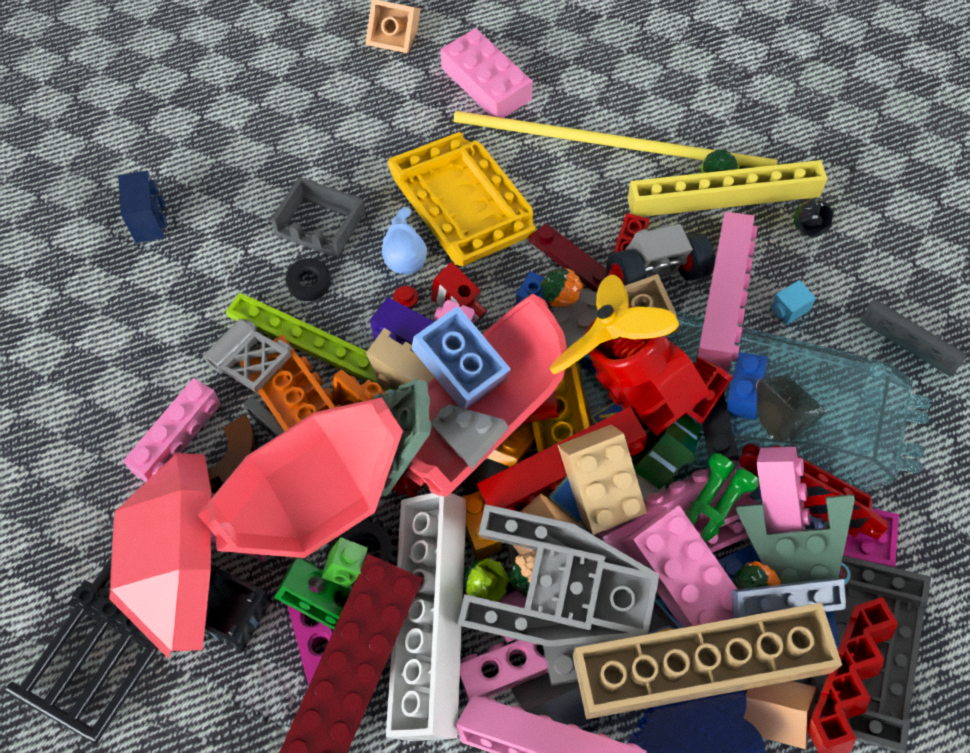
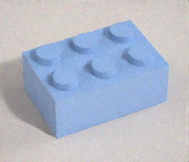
M459 306L449 311L413 338L411 349L455 403L464 409H468L506 381L511 370Z

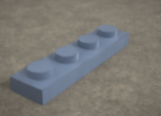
M841 578L731 590L733 619L821 602L825 612L846 609L844 579Z

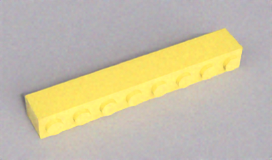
M817 160L630 181L627 199L631 214L646 217L816 198L821 196L828 179L822 161Z

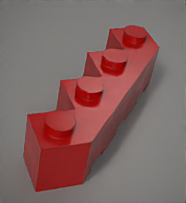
M883 597L856 605L853 609L838 648L842 666L833 673L828 674L808 729L809 736L818 753L852 752L856 736L847 719L866 713L871 698L862 680L880 674L884 658L876 644L892 639L898 624Z

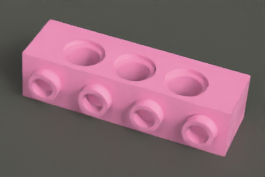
M516 639V642L506 646L504 642L493 645L488 649V653L477 656L475 653L460 660V680L468 701L472 695L482 698L492 697L548 673L545 655H541L537 650L539 644ZM514 654H521L526 659V663L516 667L510 663L509 659ZM487 665H494L499 672L495 677L487 678L482 674V669Z

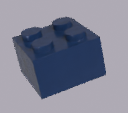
M148 170L118 175L121 216L135 243L165 238L164 228H167V220L165 214L162 213V209L166 208L163 194H159L156 179H151Z

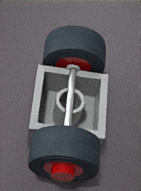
M666 224L655 230L648 231L644 229L637 232L629 246L626 247V250L615 252L608 257L606 272L607 276L615 275L619 277L624 286L656 274L659 277L673 275L677 270L684 279L693 281L712 274L715 266V254L709 239L705 235L695 233L686 236L681 224L672 226Z

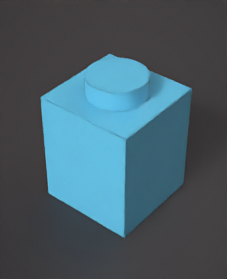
M798 280L778 292L770 308L777 318L788 325L809 312L816 297Z

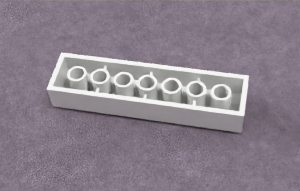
M430 493L401 500L397 567L418 575L423 579L391 651L387 738L407 741L457 739L458 730L456 723L458 721L462 626L457 624L463 602L467 499L450 493L448 496Z

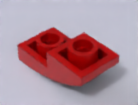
M626 213L614 253L626 250L634 235L648 228L650 219Z

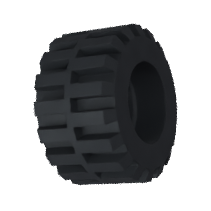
M367 517L364 521L359 522L327 543L329 550H326V557H328L329 551L341 537L359 545L370 544L378 547L381 550L378 558L397 566V538L392 533L391 528L388 525L384 526L383 522L379 519L372 522L371 517Z

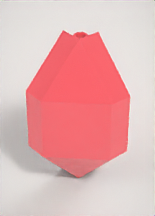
M382 397L315 412L247 455L198 516L214 534L217 551L305 558L375 513L403 430Z
M176 453L129 497L114 514L109 599L168 659L171 651L203 650L211 572V531L198 516L211 500V487L205 454Z

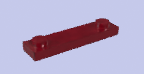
M547 223L529 235L530 243L561 267L573 270L583 284L592 291L598 292L601 281L607 277L604 266Z

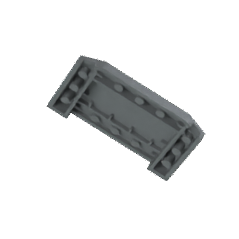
M843 555L842 562L846 563L851 569L852 579L845 589L846 609L833 611L839 645L856 605L883 597L898 622L893 638L876 644L884 658L880 674L862 680L871 698L866 713L848 718L847 721L857 741L905 753L910 727L909 714L924 611L928 603L931 576ZM828 674L793 680L794 682L818 688L814 710Z

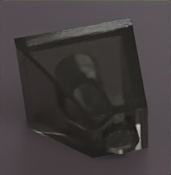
M788 375L762 378L756 382L760 424L767 430V434L772 439L780 443L796 439L828 412Z

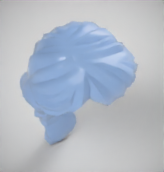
M402 207L398 211V214L392 220V226L389 227L386 236L383 238L382 256L384 263L391 270L401 275H410L420 271L424 266L427 256V246L423 239L405 220L412 213L409 207Z

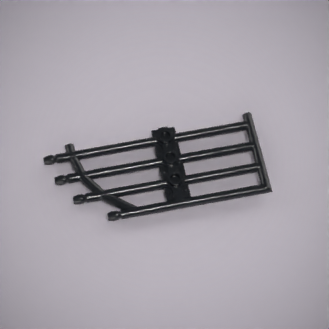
M112 556L93 583L84 580L81 586H78L71 595L72 598L67 605L74 608V610L21 685L10 682L5 689V692L95 745H97L159 650L109 599L110 593L103 590V587L111 577ZM86 615L96 620L97 624L45 699L32 693L31 690L82 617ZM107 628L121 634V637L70 712L67 713L56 707L55 704ZM131 641L146 648L95 726L91 727L79 720Z

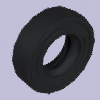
M304 258L296 261L289 267L286 273V285L289 292L296 299L302 301H314L321 298L327 293L331 284V276L327 266L314 258ZM305 273H314L318 277L317 282L308 287L302 286L299 283V279Z

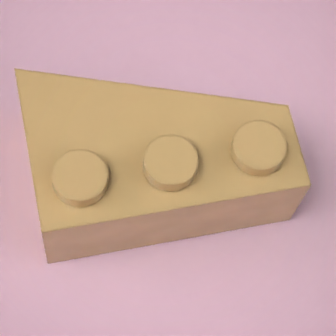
M384 328L366 352L377 377V382L386 388L392 387L397 390L400 385L417 379L428 384L434 376L419 357L411 351L412 345L408 342H405L403 345L396 342L390 337L391 332Z

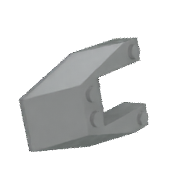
M485 504L479 529V535L482 538L537 550L525 608L464 594L457 625L547 647L620 640L648 634L659 580L658 573L575 524Z

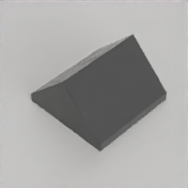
M546 673L511 688L517 706L526 712L538 716L546 715L553 721L566 725L574 724L581 727L590 723L589 719L586 720L580 688L576 681L551 686L549 673Z

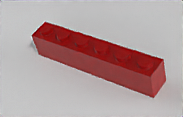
M628 407L477 483V486L487 505L516 511L530 504L540 494L546 496L552 493L567 476L558 445L608 425H613L624 433L630 456L645 448L647 434L632 408Z

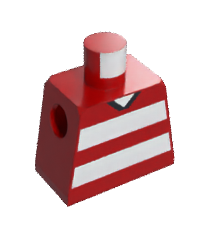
M452 262L434 278L431 300L443 308L445 301L450 300L458 303L459 307L464 305L472 308L475 312L474 320L477 322L487 313V310L478 303L481 294L480 289Z

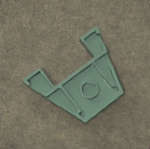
M417 379L400 385L398 390L389 389L385 391L384 395L378 393L373 396L374 399L383 398L403 430L381 494L383 496H387L430 435L432 426L429 420L430 396L428 395V384L422 380Z
M853 494L825 497L829 527L766 533L762 503L736 506V511L762 564L767 565L776 572L781 580V584L838 578L855 501Z

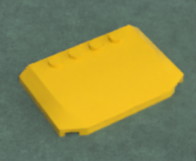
M457 132L389 158L388 167L395 183L456 265L463 267L529 238V235L534 233L536 228L533 224L532 207L484 146L476 140L470 142L464 139V134Z

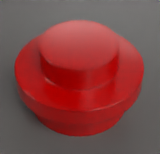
M401 286L393 294V299L409 309H412L419 299L418 292L411 286Z

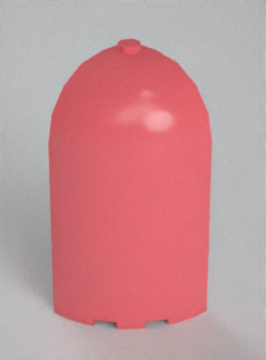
M531 294L523 299L482 333L511 370L506 381L469 407L468 410L503 419L509 429L477 465L471 469L462 457L460 458L455 450L431 426L430 435L406 468L408 469L406 476L420 486L426 483L432 493L439 496H448L554 392L564 377L565 370L553 374L549 369L552 363L567 350L564 332L548 309L545 300L535 294ZM435 377L428 383L430 421L447 404L459 407Z

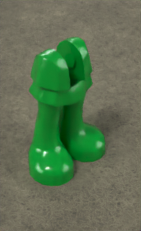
M713 453L709 459L708 464L711 474L705 487L696 500L691 501L689 510H685L686 516L693 525L696 524L700 513L710 518L708 524H705L700 535L704 542H708L720 532L719 528L725 524L724 519L737 499L743 493L754 492L760 485L759 479L754 474L744 469H737L715 508L711 507L710 503L735 469V465L731 460L718 453Z

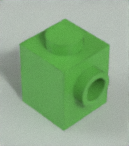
M340 537L328 553L321 578L349 588L358 575L361 574L360 570L368 548Z

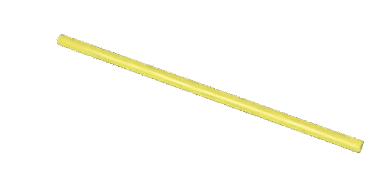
M455 111L454 122L691 159L703 160L709 153L715 151ZM731 153L735 156L739 166L743 167L777 165L778 161L777 159Z

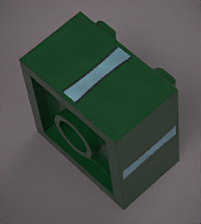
M684 414L658 436L651 432L647 436L645 448L637 455L634 464L635 472L659 490L664 485L669 486L675 479V473L686 462L691 464L696 459L695 451L697 443L701 439L700 431L702 426Z

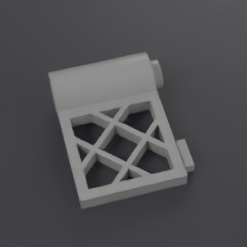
M238 319L203 355V358L217 372H224L257 393L292 356L290 352L292 348L281 340L276 343L256 332L257 327L248 319L245 321ZM257 341L262 343V349L250 352V348ZM280 353L276 360L267 362V355ZM262 356L261 364L250 366V359ZM244 361V368L231 369L237 362ZM262 371L255 382L250 380V373Z

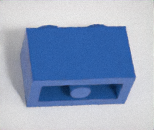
M739 352L727 399L729 416L757 420L767 376V356Z

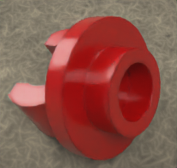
M406 470L403 477L399 478L392 490H397L398 495L407 494L410 498L416 497L421 486L406 476L408 471Z

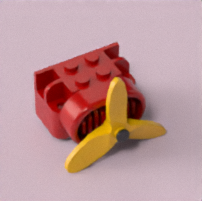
M609 275L601 281L596 298L598 317L587 327L584 336L563 352L549 369L553 374H557L588 353L597 373L595 375L608 392V396L614 404L621 406L623 410L631 407L637 419L658 436L708 396L710 391L690 358L683 350L669 341L666 336L678 328L679 321L676 316L666 309L629 306L628 294L624 284L619 277Z

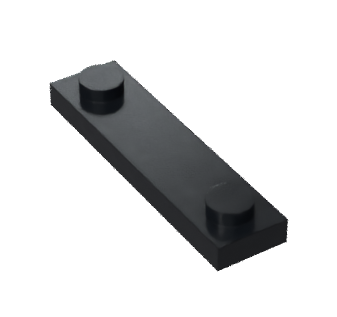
M723 392L702 423L709 459L713 453H718L733 461L738 460V452Z

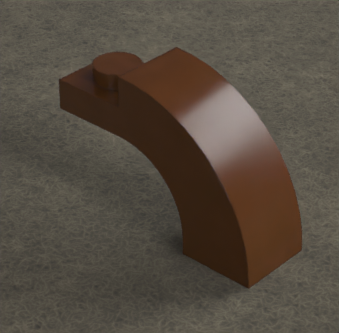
M246 414L223 427L227 436L228 447L222 460L208 470L211 493L217 492L245 457L258 449L255 431Z

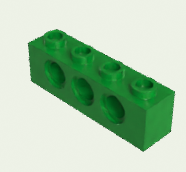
M297 557L286 573L274 598L334 630L352 587L347 588L321 578L323 573L321 569L317 568L311 561L302 560ZM309 586H313L318 593L310 590ZM335 600L340 601L343 607L337 605Z

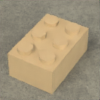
M608 425L558 445L581 521L593 535L647 513L623 432L613 425Z

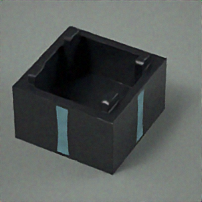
M215 567L210 576L204 633L243 652L270 606L271 598L266 591Z

